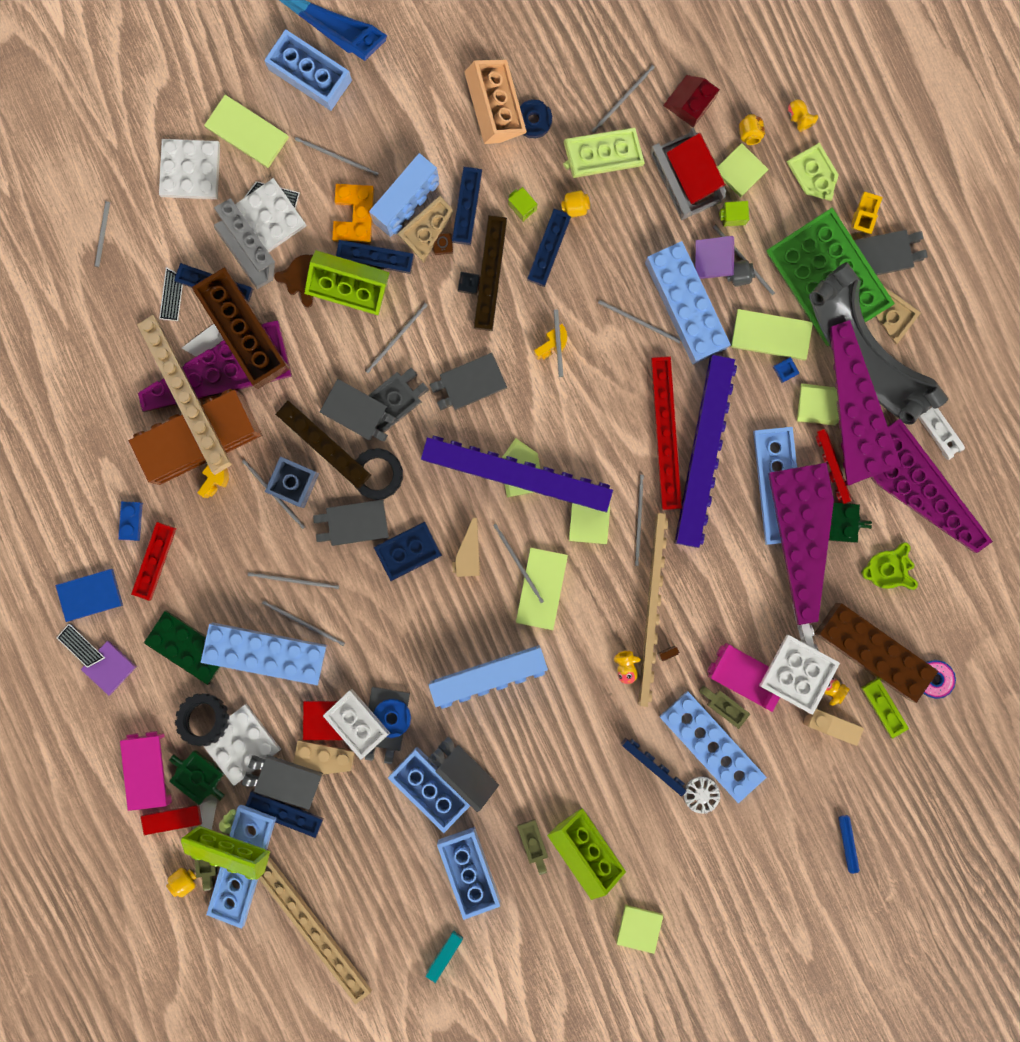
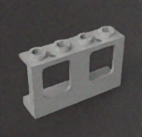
M694 127L691 128L690 133L662 146L659 143L652 146L650 151L681 220L723 202L726 197V189L723 186L714 192L713 198L697 205H692L667 156L668 151L698 134Z
M230 198L215 206L214 209L222 221L214 224V229L256 289L273 281L275 261Z

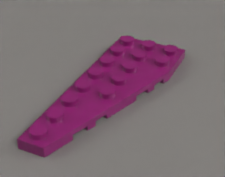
M277 320L264 323V328L290 368L280 322ZM224 340L212 349L206 350L185 363L182 367L198 399L219 395L228 389L240 390L253 386ZM291 369L271 382L292 377ZM164 378L138 393L142 412L177 405Z
M898 419L889 425L888 429L902 466L870 477L873 482L972 552L978 553L992 543L991 538L902 420Z
M827 463L768 473L797 625L814 623L819 620L834 503Z

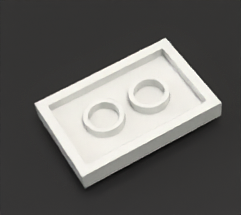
M353 689L349 690L323 715L360 760L390 734Z

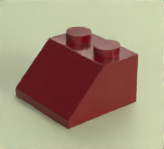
M686 75L663 106L691 127H695L716 99L720 89L705 78Z

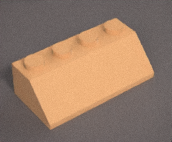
M507 60L473 61L465 70V76L484 144L501 143L525 134L527 131Z

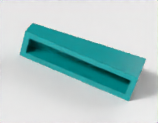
M455 931L451 933L427 969L425 977L434 983L437 982L463 940L461 935Z

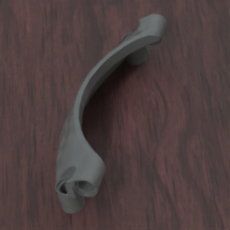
M845 262L832 271L825 280H822L809 295L819 326L831 347L830 327L848 320L851 321L879 403L901 419L903 423L912 425L931 406L934 409L943 406L948 401V397L934 379L904 366L888 354L875 340L864 321L860 308L859 288L861 280L848 262Z

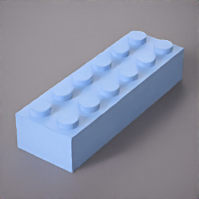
M681 241L648 256L645 265L692 365L726 350L731 344L683 242Z
M212 622L208 627L201 663L318 685L327 645Z
M538 645L432 680L428 686L435 707L440 706L443 709L452 706L453 701L459 700L460 703L471 699V695L474 694L483 696L488 694L490 689L496 688L501 690L508 687V683L515 681V684L527 681L526 677L532 675L534 678L545 675L544 671H547L548 668L541 647Z

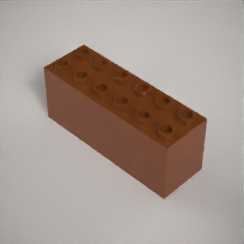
M235 389L225 390L221 393L222 396L212 397L204 401L202 407L226 453L263 436L244 395ZM173 415L168 418L169 421L163 424H154L151 426V430L147 432L140 431L133 435L134 438L128 440L148 483L164 484L207 463L183 415Z

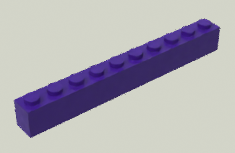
M712 355L709 358L674 544L699 548L704 543L705 534L702 533L703 526H706L708 522L706 511L712 502V496L709 495L711 488H714L716 480L713 474L714 469L717 470L719 465L717 453L721 451L723 440L720 437L721 432H724L726 428L724 416L725 413L728 414L730 402H727L728 395H731L733 391L731 379L732 376H735L737 365H734L735 359L717 355Z
M434 435L432 438L427 437L421 457L423 461L605 513L608 511L613 493L608 484L599 482V485L591 484L592 480L580 477V480L573 479V475L562 472L559 475L554 473V469L543 467L542 470L535 468L536 464L525 461L524 464L517 463L518 459L509 456H506V459L499 458L498 453L488 451L487 454L481 453L480 448L469 446V449L462 447V443L452 440L449 444L443 442L444 438Z

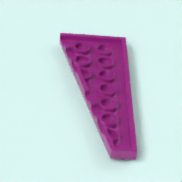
M850 320L830 327L831 348L834 356L833 368L836 376L835 388L837 389L839 428L841 429L842 436L841 448L844 456L843 468H845V484L848 486L902 466Z

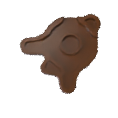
M309 254L296 257L287 269L274 275L278 283L287 285L290 295L300 292L301 302L307 308L312 306L314 297L304 294L310 261L313 255Z

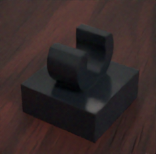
M461 272L458 292L477 295L480 275Z

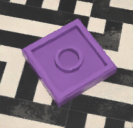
M733 236L696 240L695 269L700 279L734 275Z
M107 641L98 650L105 659L88 668L84 665L81 670L109 696L137 666L116 646Z

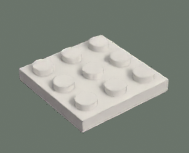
M162 139L159 195L168 198L218 199L219 141Z
M274 178L235 204L268 252L307 226Z
M787 634L759 686L813 715L840 663Z
M247 704L229 716L228 728L225 729L224 736L220 737L218 742L211 743L210 746H204L233 786L244 779L246 772L251 773L254 771V769L248 768L252 755L266 759L267 755L273 756L281 750Z

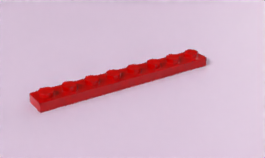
M671 356L651 358L661 508L662 510L682 509Z

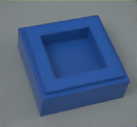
M791 357L773 366L781 383L800 374Z

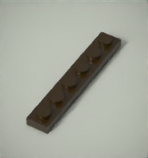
M488 215L474 329L493 331L507 226L506 217Z
M287 400L275 414L357 489H360L370 478L371 474L290 401Z

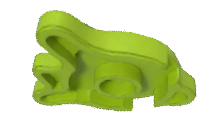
M903 542L894 550L878 552L870 559L867 566L862 569V577L884 589L903 586L909 590H915L918 587V582L908 575V571L915 566L908 557L911 549L910 545Z

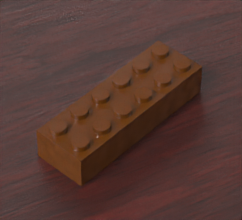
M225 267L191 287L249 381L256 389H260L290 370L233 276Z
M842 603L834 604L814 633L870 674L879 678L880 681L914 703L918 702L939 672Z

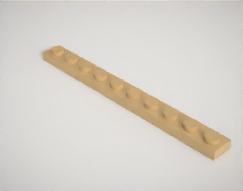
M152 315L137 324L211 472L216 475L231 466L232 463L157 318Z
M663 513L655 515L638 704L643 707H648V702H652L650 683L654 682V671H651L652 664H655L656 652H653L654 644L657 645L658 633H655V626L659 625L660 615L657 614V606L661 605V595H658L659 587L663 585V576L660 575L661 568H664L665 564L662 549L666 548L667 538L664 537V530L668 528V518H665L666 514Z
M269 856L265 873L259 878L348 996L357 1004L368 996L372 989Z

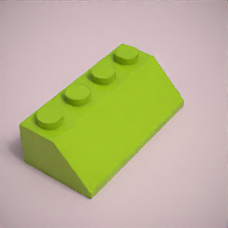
M315 250L310 261L304 294L379 315L390 272Z
M583 808L563 820L547 835L591 900L606 896L626 873Z
M202 826L196 827L181 839L184 853L190 855L195 860H203L209 862L211 866L223 867L228 872L245 875L250 880H257L265 873L270 855L269 850Z

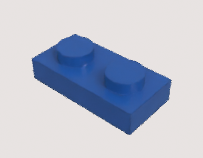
M121 501L118 540L140 541L143 503Z

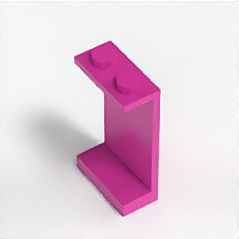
M727 643L724 646L721 645L716 654L718 656L716 662H712L708 668V677L773 712L780 697L759 686L769 666Z
M157 731L146 732V736H139L138 733L129 734L120 741L128 811L164 807L172 803L171 795H166L160 739L165 737L164 733L158 734Z

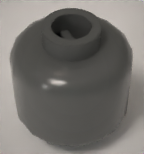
M748 260L734 262V275L727 276L728 282L732 281L735 287L750 284L752 278H755L753 263H749Z

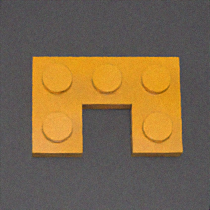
M336 184L335 204L352 205L353 220L352 222L333 221V242L343 240L353 243L371 244L372 218L369 211L374 204V186Z

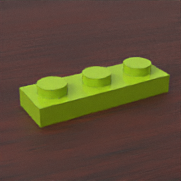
M879 678L861 687L890 738L893 739L909 729Z

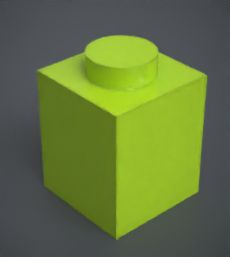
M523 187L519 190L515 189L508 199L509 207L522 222L537 210L538 204Z
M748 201L724 203L719 211L720 221H723V227L741 226L748 223L750 220Z

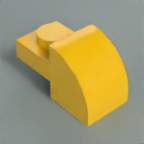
M864 191L857 210L854 212L851 228L872 234L883 197Z
M561 324L560 338L561 351L563 352L567 343V331L564 325ZM555 328L546 333L548 342L534 350L537 360L548 358L553 354V350L557 355Z
M207 465L202 473L208 478L197 493L203 498H209L217 492V485L226 487L229 480L228 469L226 468L214 475Z

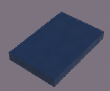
M426 522L374 547L390 581L442 556Z

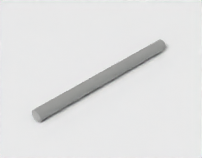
M105 201L95 267H99L110 207V202Z
M554 310L559 377H564L558 310Z

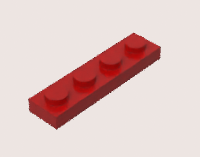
M827 430L817 431L818 435L815 438L818 446H822L825 453L822 454L824 462L829 464L831 468L829 476L832 483L836 482L838 488L835 490L839 501L842 500L843 504L851 502L852 498L845 484V479Z
M156 522L131 595L148 601L152 600L177 528Z

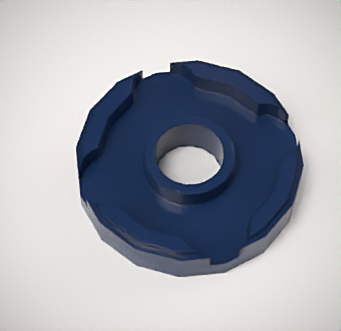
M531 99L522 103L520 109L527 131L523 136L533 139L543 137L552 126L553 116L551 109L540 100ZM531 115H536L539 120L536 123H531L528 118Z

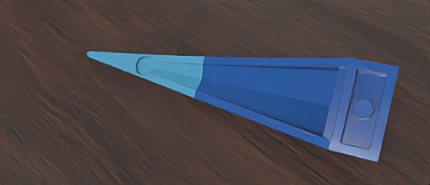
M279 0L347 53H353L364 61L386 42L387 35L370 24L342 16L306 0Z

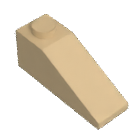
M477 518L472 519L456 555V561L452 562L453 573H456L457 577L480 576Z
M816 709L813 715L807 712L803 724L856 746L864 730L863 727L819 709Z

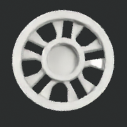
M707 777L693 778L685 786L684 801L696 813L706 814L711 812L720 802L718 786ZM700 780L701 786L697 788L694 782ZM704 781H707L706 788L703 787ZM712 784L715 789L708 791L709 786ZM690 786L695 789L694 792L689 789ZM687 793L694 794V797L687 799ZM710 799L715 800L713 805L709 804ZM696 800L697 802L691 806L690 804ZM706 802L709 807L708 809H705L704 803ZM698 804H702V810L696 809Z

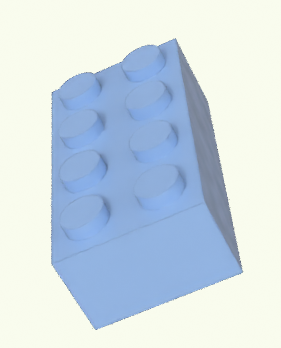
M286 29L264 60L269 71L330 111H332L352 81L349 70Z
M419 153L369 211L373 223L388 236L396 235L401 230L403 222L406 219L409 220L414 215L415 208L418 205L421 206L426 201L427 194L430 191L433 192L438 187L439 176L437 167Z
M416 747L392 771L388 779L445 833L470 805L435 772L438 767L431 763L428 759L429 757Z
M475 826L438 839L437 847L463 920L500 907L501 900Z

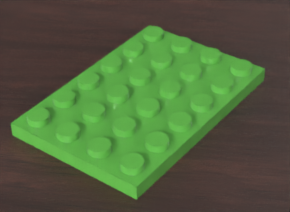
M833 207L766 250L768 257L827 347L829 344L819 326L809 295L822 280H825L841 264L848 262L861 280L859 302L865 323L895 304Z

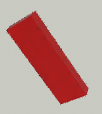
M199 805L140 816L144 835L202 824Z

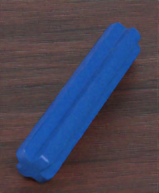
M848 815L839 816V824L848 872L854 874L858 873L860 869L851 820Z

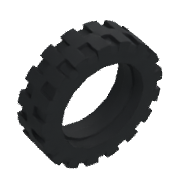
M381 448L368 449L366 452H362L355 460L364 467L372 459H384L392 467L393 478L384 489L373 490L364 483L357 490L370 499H386L395 494L397 489L400 488L403 481V468L400 461L391 452Z
M205 693L194 694L193 697L186 698V701L180 704L179 711L176 712L177 720H175V726L178 728L176 729L177 733L181 735L180 738L183 741H187L188 744L195 746H210L211 743L218 742L219 738L224 736V731L229 725L227 723L229 720L227 706L223 705L224 702L216 696ZM200 704H209L215 712L216 720L214 726L206 735L197 736L190 729V715Z

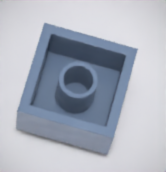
M280 456L265 492L293 505L305 508L319 473Z

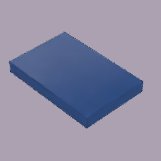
M113 569L55 585L66 622L123 606Z

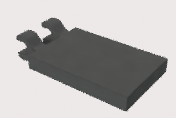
M907 230L854 240L876 275L911 269L914 267V262L923 261L924 258L928 257L926 250L911 253L910 244L918 243L924 239L922 231L908 235Z
M493 353L440 374V381L429 384L433 393L444 388L448 393L449 398L437 402L440 411L452 405L454 410H458L507 389Z
M412 368L407 370L402 376L396 372L368 395L388 406L386 412L397 418L395 424L422 403L419 397L429 391L424 383L420 384L415 390H412L407 382L417 376ZM382 419L377 429L385 433L393 425Z
M337 379L320 410L321 414L368 440H371L372 436L385 442L388 435L378 430V425L382 419L392 425L397 420L396 417L386 412L388 406L340 379Z
M384 500L326 508L327 514L313 515L314 523L328 522L330 533L316 534L317 542L331 541V546L389 538Z
M372 687L368 708L374 712L378 704L391 698L398 699L408 706L410 693ZM389 713L387 721L391 724L396 723V714ZM403 734L395 738L386 737L376 746L386 749L384 763H393L395 750H401ZM376 747L365 756V760L373 761Z
M449 737L442 741L438 749L428 758L431 763L438 767L435 772L476 812L483 808L499 786L459 745L454 747L453 741Z
M252 755L248 768L254 770L261 769L260 776H256L246 772L242 785L247 787L255 786L254 792L309 810L323 773L267 755L266 759Z

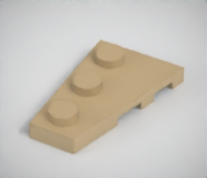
M439 196L398 233V236L423 263L452 215L453 209Z

